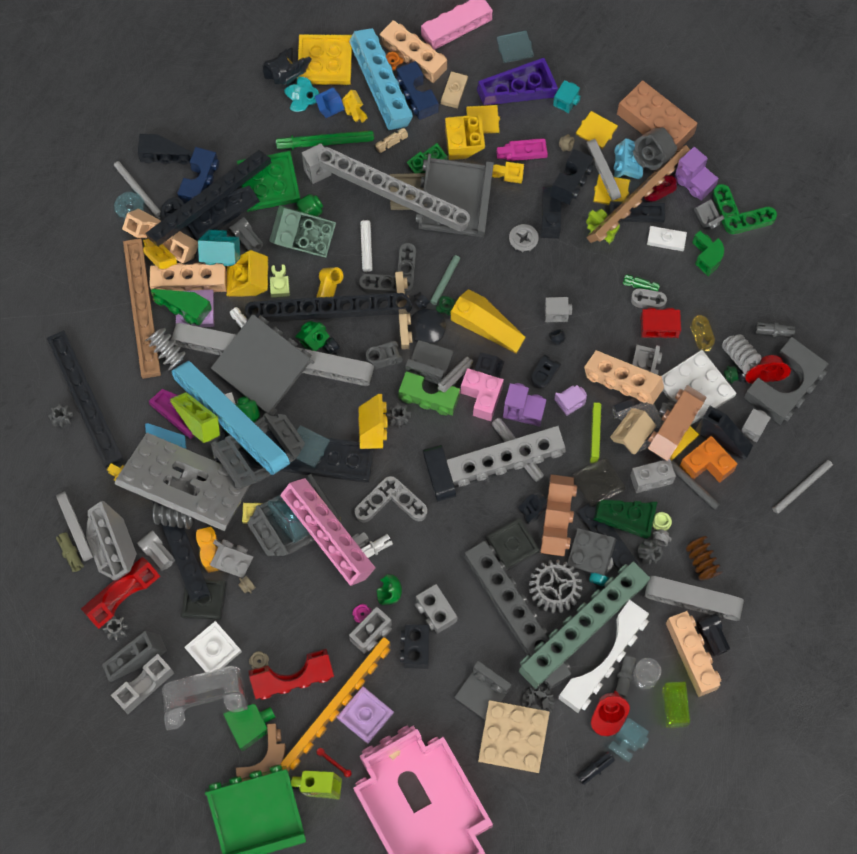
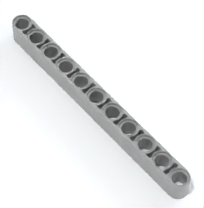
M176 323L171 340H176L175 346L180 345L183 348L221 356L236 335ZM305 349L312 355L310 359L315 363L312 364L310 362L302 373L363 386L370 385L374 370L372 364Z

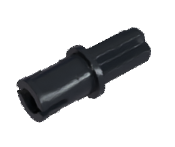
M608 751L596 761H591L590 765L576 774V776L583 785H586L592 778L598 774L601 775V771L612 764L615 759Z

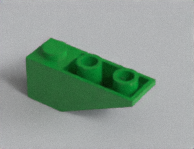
M151 290L155 303L160 306L165 305L175 315L183 316L184 320L189 324L194 323L200 326L212 310L210 301L195 292Z

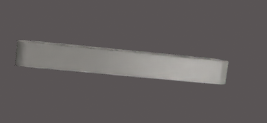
M326 147L319 151L318 164L322 169L457 231H464L468 227L470 215L464 209L331 148ZM324 156H329L331 160L324 161L322 160V158ZM346 164L348 167L341 169L339 165ZM361 171L365 175L359 177L355 173ZM374 179H379L381 183L374 184L372 181ZM396 187L398 191L391 192L389 188ZM411 194L415 199L409 200L406 196ZM429 202L432 206L426 208L423 206V203ZM446 210L449 214L444 216L439 211ZM461 217L465 222L459 223L456 219Z

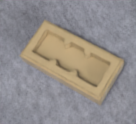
M455 72L450 73L441 99L442 105L458 109L468 76Z

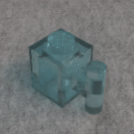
M628 717L615 737L622 743L619 746L612 741L608 748L629 762L633 755L627 751L628 747L635 752L639 747L643 749L649 740L646 737L649 731Z

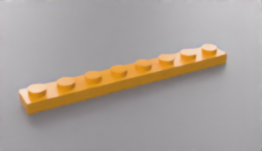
M385 637L382 638L281 762L282 767L287 766L288 772L290 769L294 770L301 761L299 758L303 753L307 754L314 746L312 742L315 738H320L327 730L325 726L329 721L333 722L340 713L338 710L341 706H346L353 697L351 694L355 689L359 690L365 683L364 678L368 673L371 675L378 667L376 663L380 658L384 659L391 650L389 648L390 641Z

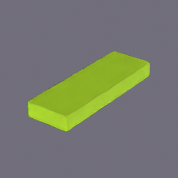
M593 403L590 463H597L599 459L600 403Z

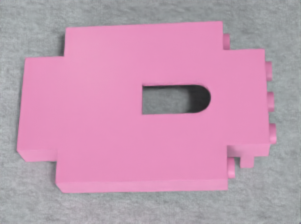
M407 725L398 730L396 736L392 738L387 736L380 740V745L374 748L369 746L362 751L360 760L367 770L370 779L367 780L365 777L355 783L356 787L353 789L388 854H485L476 836L492 828L493 823L444 737L441 739L438 737L433 738L427 743L428 746L425 747L418 729H415L414 725L410 728ZM399 750L401 752L400 756L392 760L389 755ZM406 771L413 772L417 776L431 801L430 805L416 813H413L398 785L399 776Z

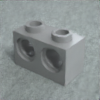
M669 459L668 461L663 460L633 468L630 477L635 492L639 493L673 484L676 475Z
M437 584L416 596L417 603H415V606L420 614L424 613L427 617L425 621L431 631L434 629L438 634L457 622V615ZM427 598H432L435 600V603L428 606L424 601ZM442 614L446 619L443 622H437L435 617Z

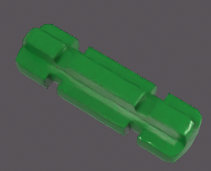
M626 274L623 280L624 285H633L637 289L658 291L660 287L659 283H650L649 280L639 277L633 278L629 274Z

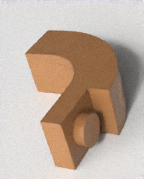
M267 724L268 751L265 758L257 765L236 768V776L245 778L253 771H269L271 766L281 764L285 759L286 745L285 743L278 744V742H281L282 737L281 729H277L276 724Z

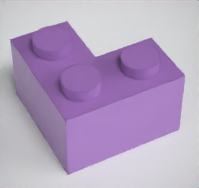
M693 147L679 160L675 178L679 185L686 187L692 196L702 201L716 187L719 178L705 167L708 158Z
M510 383L504 405L503 418L540 427L546 399H543L540 395H528L529 388L523 384Z

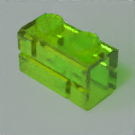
M686 682L665 683L663 695L667 728L687 727L690 724Z

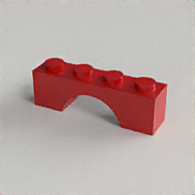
M141 557L132 565L130 572L110 583L84 605L81 610L99 629L114 616L117 607L128 596L148 588L160 575L144 557Z
M327 649L307 654L304 666L292 675H280L274 672L268 665L249 670V678L255 699L260 698L261 700L268 699L272 694L279 692L280 694H286L293 688L309 687L314 682L324 683L334 677Z

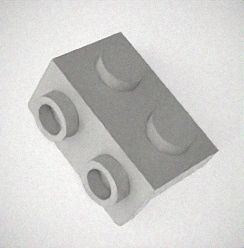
M637 345L632 365L658 375L659 370L655 368L656 363L660 364L662 353L659 352L660 346L656 345V348L653 349Z
M225 539L222 542L214 540L213 544L218 546V549L210 565L216 569L243 578L253 559V556L247 553L248 549L241 545L234 547L233 543Z

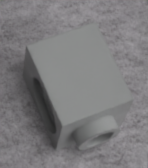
M568 297L545 298V322H568L569 315H572V304H568Z
M753 408L741 432L747 438L758 442L771 417L767 416L764 411Z

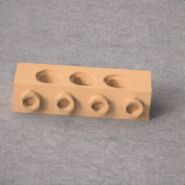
M393 20L380 33V44L390 52H396L407 64L416 61L423 76L432 83L447 70L446 57L433 50L429 44L422 42L416 34H411L402 24H398Z
M177 263L167 269H159L156 265L150 266L151 290L174 291L213 289L214 292H227V270L221 263L214 265L202 263L184 265ZM188 275L192 276L190 279H185ZM205 275H211L209 278H203ZM169 276H174V277H173L172 279H170V280H167V279H166V278L169 277Z
M597 350L584 367L586 376L590 381L598 382L609 389L620 391L626 396L635 397L643 403L647 402L653 405L664 389L662 376Z

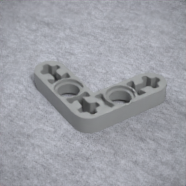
M391 476L386 477L355 508V517L362 523L370 521L390 500L396 503L415 521H423L427 517L426 505L398 479ZM387 483H389V484L395 483V484H394V488H395V489L389 488V489L386 491V495H388V496L386 497L383 492L387 489ZM406 494L410 497V501L405 504L401 503L399 497ZM380 495L383 501L380 504H374L372 502L373 496ZM414 501L415 508L418 510L422 508V515H415V509L411 506ZM368 502L371 506L367 510L368 516H360V510L365 511L368 508V504H366Z

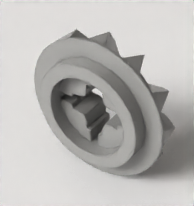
M526 224L514 227L509 234L510 245L515 250L522 251V253L528 250L531 251L536 247L539 239L537 231L532 226ZM527 235V241L524 240L520 243V237Z

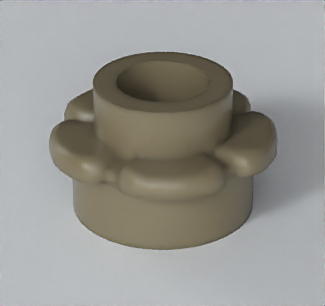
M569 134L564 137L562 136L559 147H561L563 152L571 151L574 146V137H570Z
M247 576L242 579L239 578L241 581L238 584L244 593L249 592L251 594V591L256 588Z
M260 651L255 652L250 657L249 664L252 665V669L267 666L269 657Z

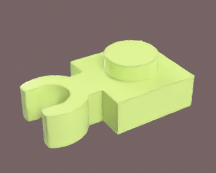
M272 265L271 270L274 277H270L271 297L290 296L289 278L285 276V265H282L280 272H277L275 265Z

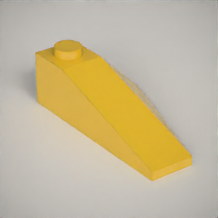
M469 289L459 297L451 310V321L516 354L525 340V336L485 297Z

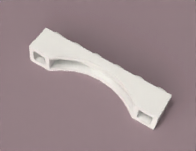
M629 600L616 619V639L609 656L593 671L583 676L572 678L558 699L577 713L581 709L585 711L591 703L589 697L592 693L597 694L603 686L600 682L604 677L609 678L614 671L613 664L616 661L620 663L626 654L624 649L627 645L631 647L638 638L635 635L639 629L643 631L649 623L647 620L649 613Z

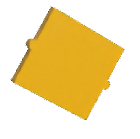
M497 105L466 107L467 116L481 115L483 133H499L500 117L498 116Z
M591 111L586 119L582 120L576 135L587 141L596 139L599 147L603 149L606 143L612 139V135L618 128V125Z
M599 174L597 186L594 187L596 191L593 202L609 205L612 200ZM614 177L621 198L613 201H624L629 196L630 180Z

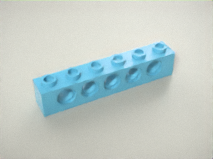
M373 28L354 31L349 43L388 130L407 127L413 117L412 111L409 109L405 96L400 90L398 80L395 79L385 51L382 50L378 36Z

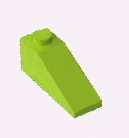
M187 392L170 399L171 404L187 427L200 441L205 443L220 436L218 417Z

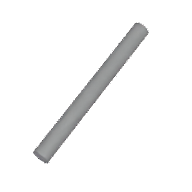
M117 161L114 167L156 217L160 216L161 211L124 166Z
M829 460L824 462L773 508V511L779 514L833 466L832 462Z

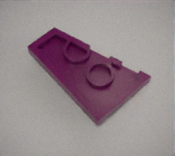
M161 389L149 400V405L187 437L192 439L194 435L170 402L171 398L178 395Z

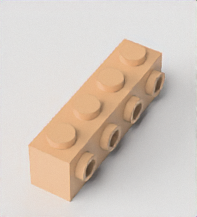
M685 611L668 618L666 626L698 697L717 690L720 687L721 678L711 665L713 663L709 652H705L703 647L704 640L701 634L696 632V623L693 616H689L688 612Z

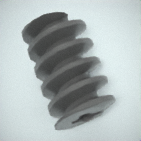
M157 502L153 506V520L156 525H160L162 522L163 526L169 524L171 527L177 525L178 528H183L185 525L186 529H190L194 524L195 518L162 504L159 506Z

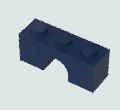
M415 61L397 68L395 79L398 80L399 87H402L406 101L409 100L413 115H417L418 119L421 120L438 113L439 103L432 90L424 92L416 90L418 86L424 84L423 73L417 62Z
M195 147L190 160V166L192 171L200 175L196 179L183 178L177 194L184 203L190 201L213 183V173L219 167L216 152Z

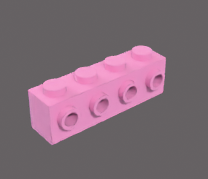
M469 0L447 13L440 14L433 20L426 21L421 25V36L435 50L491 21L493 10L486 0Z

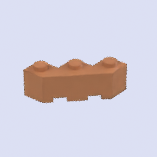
M688 385L684 390L680 388L675 396L677 402L671 411L667 409L662 417L664 422L658 432L654 431L648 439L651 442L648 449L668 461L707 397Z
M550 476L541 553L564 556L565 549L570 547L571 538L567 537L568 523L573 522L574 511H570L571 499L576 497L577 485H574L573 477Z

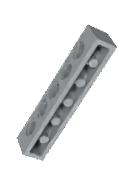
M559 426L448 459L447 463L454 485L462 487L470 484L469 481L476 479L477 481H482L492 474H505L508 469L514 468L518 470L531 462L538 464L543 462L544 458L560 457L566 450ZM541 443H548L549 448L541 450L539 445ZM524 448L531 450L527 456L521 455L520 452ZM505 454H510L512 459L505 462L502 460V457ZM486 460L494 462L491 467H485L483 463ZM472 465L475 467V470L472 473H466L465 468Z

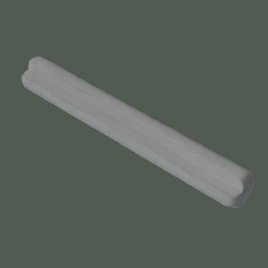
M497 418L492 422V426L504 442L516 439L501 418ZM522 449L520 452L523 456L529 455L525 449ZM533 462L525 464L524 468L534 481L537 482L543 478L544 474L536 464H533Z

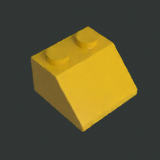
M250 250L240 255V259L236 264L227 266V296H257L268 290V256Z

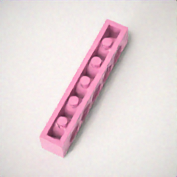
M306 478L289 483L280 496L350 586L366 580L374 571L375 566Z

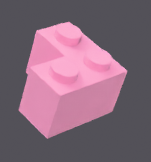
M467 368L461 384V394L477 398L473 409V416L491 421L503 388L504 379Z

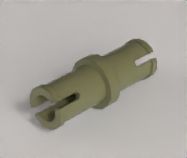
M68 533L59 534L56 540L72 572L81 570L84 565L77 554L76 546H73Z

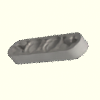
M596 139L587 141L588 151L594 157L593 162L611 200L621 198L619 188Z
M64 491L57 494V500L83 561L94 558L67 493Z

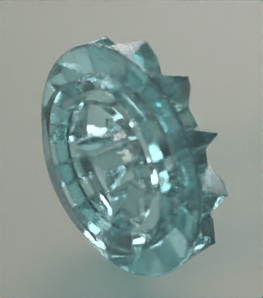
M126 192L116 199L114 208L119 217L126 219L127 213L136 209L144 210V202L138 194ZM125 203L128 205L132 204L134 209H127Z

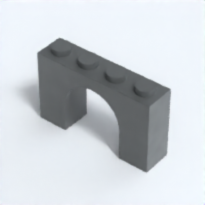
M793 337L781 349L778 356L798 374L800 388L794 392L782 393L773 389L760 378H757L744 396V399L759 410L764 411L767 416L780 425L784 420L788 422L794 415L793 409L801 407L806 400L804 398L806 393L811 394L817 386L815 382L818 379L822 381L828 373L826 368L829 364Z

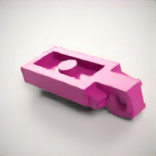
M545 139L510 141L509 144H505V147H497L496 150L497 159L507 158L508 161L547 158L548 156Z

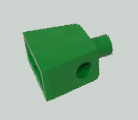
M255 704L223 714L242 752L268 733L265 723L276 718L271 707L259 712Z

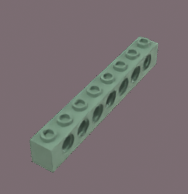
M634 561L629 566L625 564L618 571L619 575L615 579L611 577L604 584L605 588L602 591L598 589L590 597L592 601L588 604L584 602L576 610L578 612L577 615L574 617L570 615L562 623L564 625L562 629H555L548 636L550 640L546 644L541 642L534 649L536 653L532 657L527 655L520 662L522 666L519 673L535 689L647 585L651 578ZM621 581L627 582L629 587H623ZM607 594L614 595L616 600H610ZM593 607H599L602 613H596ZM579 620H585L588 626H582ZM565 633L573 634L574 639H567ZM551 646H557L560 649V653H554L551 650ZM537 660H544L546 662V666H539L537 664Z

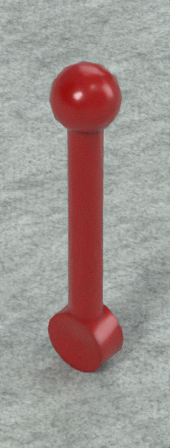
M323 748L317 749V755L323 756L344 773L345 777L348 778L352 775L351 770L343 768L328 756Z

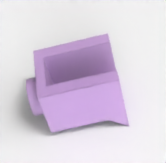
M576 385L566 389L562 394L555 393L554 400L564 414L568 416L585 405L587 394L582 387Z

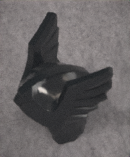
M293 48L285 49L279 53L278 57L263 63L262 71L264 78L273 79L274 84H283L286 87L293 85L295 78L306 72L312 58H301L293 63Z

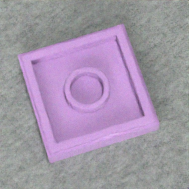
M362 687L337 716V719L364 742L369 744L394 714V711L365 687Z

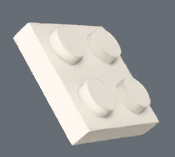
M216 621L185 646L188 653L210 678L242 652Z

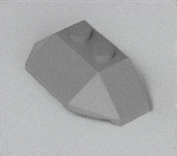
M100 501L88 510L87 516L89 518L86 538L98 571L112 580H118L131 571L137 553L124 519L106 502Z

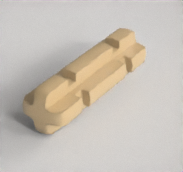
M401 128L397 131L398 133L394 132L384 138L383 141L377 142L375 144L376 150L382 153L386 150L385 148H390L400 142V139L404 140L407 138L408 133L406 129Z

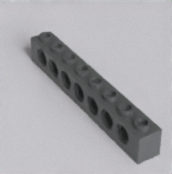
M483 541L465 552L464 558L526 655L532 657L536 653L534 651L536 644L541 642L546 644L549 641V633L545 627L541 628L537 622L539 618L534 610H529L526 597L523 594H519L516 590V582L505 573L507 569L502 561L498 562L496 559L494 548ZM484 561H489L492 564V566L490 568H484L481 565V563ZM499 577L503 582L496 585L492 582V579ZM504 594H511L513 599L505 601L502 596ZM520 610L524 613V616L517 618L513 612ZM532 627L535 632L531 635L526 634L524 628ZM551 646V650L554 653H560L557 646ZM537 660V664L539 666H546V662L544 660ZM565 661L544 681L549 690L570 678V671L572 669L569 663Z

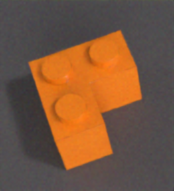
M710 436L682 459L680 467L693 480L707 469L720 483L734 472L738 464Z

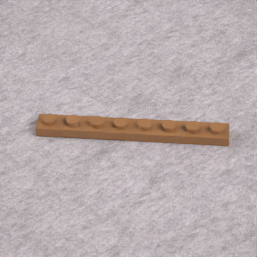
M685 145L677 149L674 156L667 163L656 169L586 237L589 242L592 243L597 240L600 242L608 236L607 231L616 228L619 225L618 221L626 218L631 213L629 210L632 207L635 208L642 203L641 198L643 196L647 197L654 191L652 188L655 185L661 184L665 180L663 177L666 174H671L676 169L674 166L690 151L688 146Z
M141 238L123 241L141 377L144 379L161 376L158 352H153L156 346L149 347L151 340L145 341L155 332L143 242Z

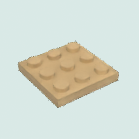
M489 700L478 762L539 773L549 711Z

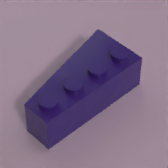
M545 58L480 80L477 86V92L483 105L554 98L558 91Z

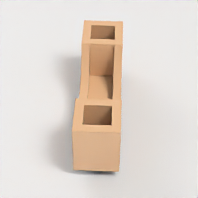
M136 209L127 213L122 229L137 238H147L145 233L161 221L141 209ZM180 231L163 243L176 257V260L183 264L194 259L198 249V241Z

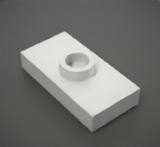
M650 226L647 245L684 251L687 232Z

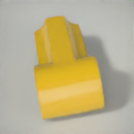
M331 267L320 270L319 280L321 283L317 297H334L337 284L343 280V272L340 268Z

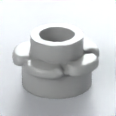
M659 529L653 533V540L658 541L657 545L667 546L668 542L672 540L669 533L665 530Z

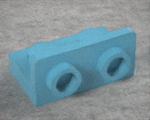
M624 139L616 145L614 150V177L619 178L622 175L636 179L643 177V167L637 163L633 155L635 141Z

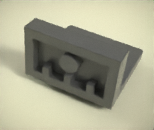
M418 340L411 360L408 359L406 363V371L422 376L426 381L438 384L446 375L453 351Z
M478 661L473 667V672L456 694L455 699L486 721L489 700L502 702L510 691L511 684Z

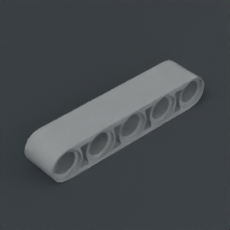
M649 576L651 579L647 583L644 595L648 599L709 615L716 613L718 617L729 620H740L744 600L740 597L662 577Z

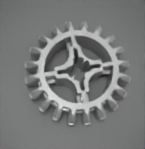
M552 560L548 561V566L545 563H541V569L536 567V574H531L532 581H529V586L533 587L529 589V593L535 594L532 600L536 601L539 599L537 606L540 607L544 604V611L551 607V613H555L556 608L562 613L563 606L570 610V604L575 606L577 603L575 599H580L581 597L578 592L582 591V587L579 586L582 583V579H576L579 576V572L572 573L574 567L566 568L567 562H564L563 566L559 565L560 560H556L555 565H553ZM557 573L564 575L567 579L559 578ZM550 574V581L544 583L543 586H539L540 580L545 575ZM553 580L554 583L560 585L558 588V593L557 590L554 589V587L552 588ZM567 587H572L571 593L562 599L561 592L567 590ZM544 594H551L554 600L547 598Z

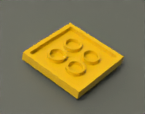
M299 35L298 60L306 57H311L312 60L306 72L298 77H306L312 84L351 85L352 47L349 41L352 35Z

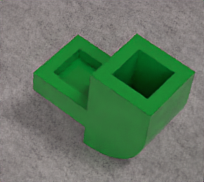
M699 231L695 234L692 242L702 252L697 257L695 265L709 277L721 263L724 255V246L719 238L712 242L707 234Z

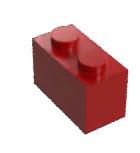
M647 308L642 310L640 317L641 338H679L681 332L680 310H675L674 308H666L664 310Z

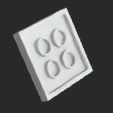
M703 350L662 375L664 384L662 391L669 400L677 402V399H675L676 394L680 388L684 390L687 385L707 397L691 425L703 418L710 405L718 408L736 396L734 389Z

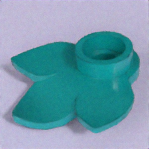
M298 77L297 84L290 85L284 90L286 95L293 100L290 107L291 111L302 112L309 105L317 103L315 96L319 92L316 88L312 87L311 81L306 77ZM313 93L312 98H308L307 95Z

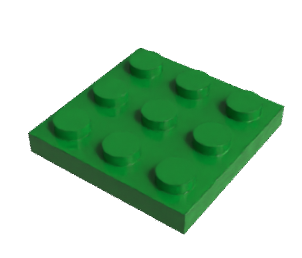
M290 151L267 155L272 163L242 185V188L249 185L260 200L259 203L248 209L247 212L296 203L300 200ZM244 160L237 161V164L239 165Z

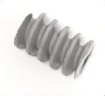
M162 328L154 332L145 341L151 340L149 347L156 346L153 352H161L158 358L165 357L166 359L163 364L170 363L171 365L168 370H171L183 360L185 351L178 353L181 348L180 345L173 347L176 340L169 341L171 334L164 335L166 328Z
M743 335L729 336L723 341L722 348L744 374L760 363L761 355L757 353L756 349H753V346L749 344Z

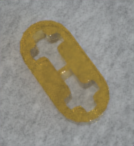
M702 315L694 317L691 323V330L699 349L709 351L715 342L709 321ZM697 322H700V324H704L702 327V331L700 326H696ZM703 336H705L706 341H709L708 345L705 342L702 343Z

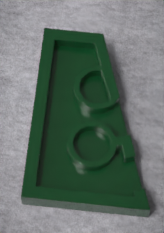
M600 500L597 502L594 520L648 539L651 535L657 502L641 503V501Z

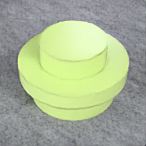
M664 512L656 513L653 527L657 531L659 529L667 531L672 524L671 517Z

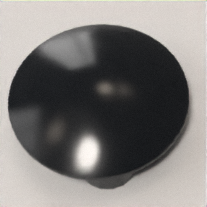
M422 309L412 315L409 332H412V337L416 342L420 340L434 343L443 338L446 322L439 312L433 309Z

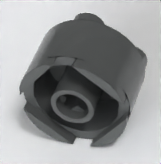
M653 128L635 140L633 155L641 167L656 170L674 156L677 146L665 128Z

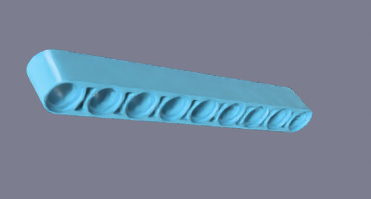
M186 361L172 370L175 381L189 395L218 417V423L271 475H274L290 464L287 455L190 361Z

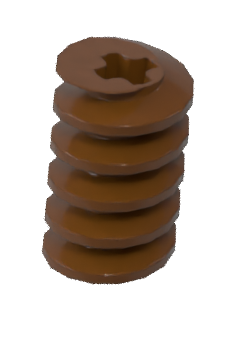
M707 536L691 541L685 549L687 552H691L689 558L694 559L692 565L698 566L695 572L701 573L698 577L700 581L715 578L723 573V571H716L720 564H713L717 557H710L714 550H707L711 544L703 542L708 538Z

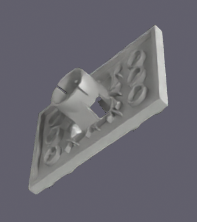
M149 433L145 434L115 481L117 486L223 531L226 530L250 487L249 485L241 489L234 488L235 483L222 464ZM176 466L184 469L183 475L181 472L174 470L173 467ZM197 476L205 478L206 481L198 480Z

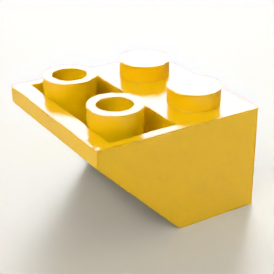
M481 115L445 118L449 160L467 159L485 148Z
M377 394L359 406L360 449L383 448V440H387V429H384L387 428V416L383 414L386 413V402L382 401V394Z

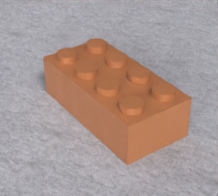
M643 80L619 103L617 112L618 116L641 134H645L653 128H665L673 138L677 149L681 148L695 134L698 124Z

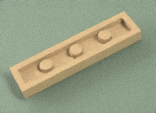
M395 272L397 293L405 294L404 289H408L407 277L403 278V272ZM406 300L400 301L399 304H398V306H399V307L405 306L406 303H407V301H406ZM410 313L399 314L401 348L409 349V343H413L412 332H408L407 326L411 325Z

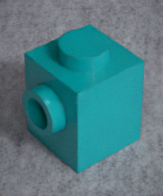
M564 80L554 96L553 106L569 113L574 105L577 106L580 101V87Z

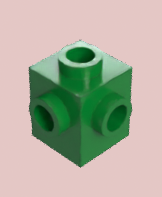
M313 321L305 323L301 331L295 336L305 349L317 351L324 346L326 340L330 337L322 323Z

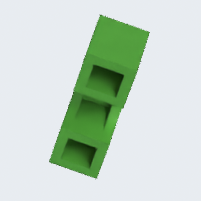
M406 371L399 389V399L408 404H418L426 410H436L441 415L447 416L449 414L453 416L460 397L459 388L451 386L446 392L439 390L437 393L428 394L423 390L424 377Z

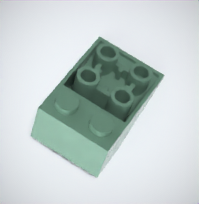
M279 205L269 241L276 245L326 258L336 222Z

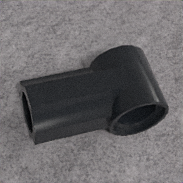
M716 613L697 620L698 630L702 637L706 638L713 656H719L730 650L722 632V623Z

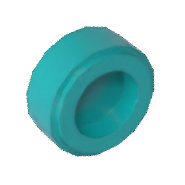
M591 573L589 578L590 582L600 586H604L610 579L597 573Z

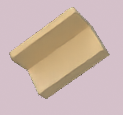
M632 408L610 438L616 443L624 444L632 454H636L655 429L656 424L645 411Z

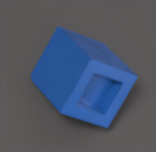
M335 88L315 96L319 111L325 118L345 109L341 96Z

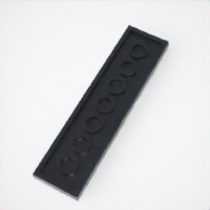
M223 427L221 431L220 441L225 440V437L230 436V434ZM268 430L265 434L287 454L272 431ZM299 434L305 442L304 448L294 461L280 470L283 472L369 482L374 448L360 449V442ZM243 447L238 449L249 467L264 468ZM217 457L216 462L222 464Z

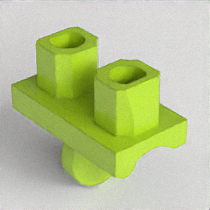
M603 209L589 212V217L586 221L588 224L587 228L592 232L607 218V213ZM620 224L613 230L606 232L608 236L605 240L609 244L614 240Z

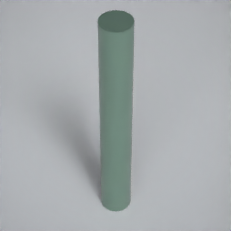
M453 256L430 300L432 304L437 305L460 261L459 256Z

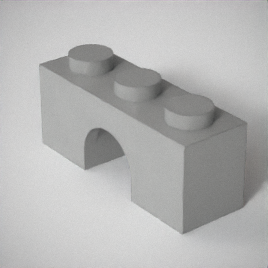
M159 654L142 667V673L130 683L126 681L111 694L127 714L174 674Z

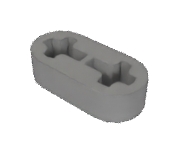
M636 289L631 296V303L635 307L643 309L656 308V310H662L667 302L665 294L658 291ZM638 295H641V298H642L641 301H637V300H638V298H637ZM656 298L660 299V304H656Z

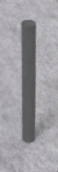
M673 460L671 461L674 472L714 510L717 509L720 504Z

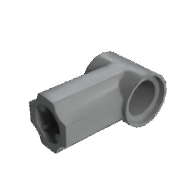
M153 531L137 542L141 550L147 556H150L162 571L168 569L175 561Z

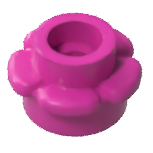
M365 604L355 607L353 610L354 620L357 623H361L372 612L371 608H368Z

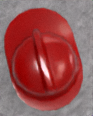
M767 355L761 358L757 366L751 368L746 373L745 379L751 384L757 378L764 382L780 381L790 375L791 369L787 364L783 363L781 357Z
M614 690L613 693L603 695L599 699L591 719L592 729L601 736H611L619 732L629 714V703L617 691Z

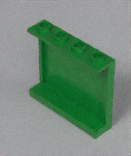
M281 764L271 766L270 770L266 772L257 770L249 773V776L245 778L236 776L230 778L228 783L221 784V782H215L208 785L209 788L205 790V795L208 798L222 854H267L306 842L287 766L282 767Z

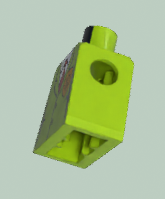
M303 771L302 777H292L291 785L293 789H300V792L306 796L340 799L342 778L334 772Z

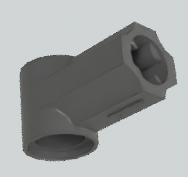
M244 217L228 227L230 234L233 237H239L240 242L248 251H260L263 242L253 232L251 225Z

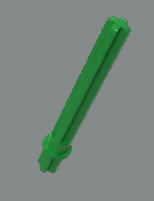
M370 130L298 137L291 135V137L277 138L276 147L277 149L292 148L294 150L297 147H309L319 144L332 145L368 142L374 140V133Z

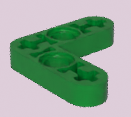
M719 184L714 189L713 199L719 215L724 216L722 223L729 234H738L770 226L775 222L777 212L774 208L764 207L739 214L729 187ZM719 191H721L722 193H725V195H724V201H723V202H722V200H723L722 195H721V194H718ZM730 206L732 208V212H724L723 207ZM765 214L771 216V219H769L768 217H764ZM752 217L755 219L756 223L749 224L747 223L746 218ZM731 222H733L734 225L737 224L736 228H734V226L732 225L730 226Z

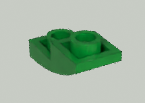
M438 143L424 153L420 151L407 161V164L415 174L426 173V171H423L424 160H428V154H431V158L448 159Z

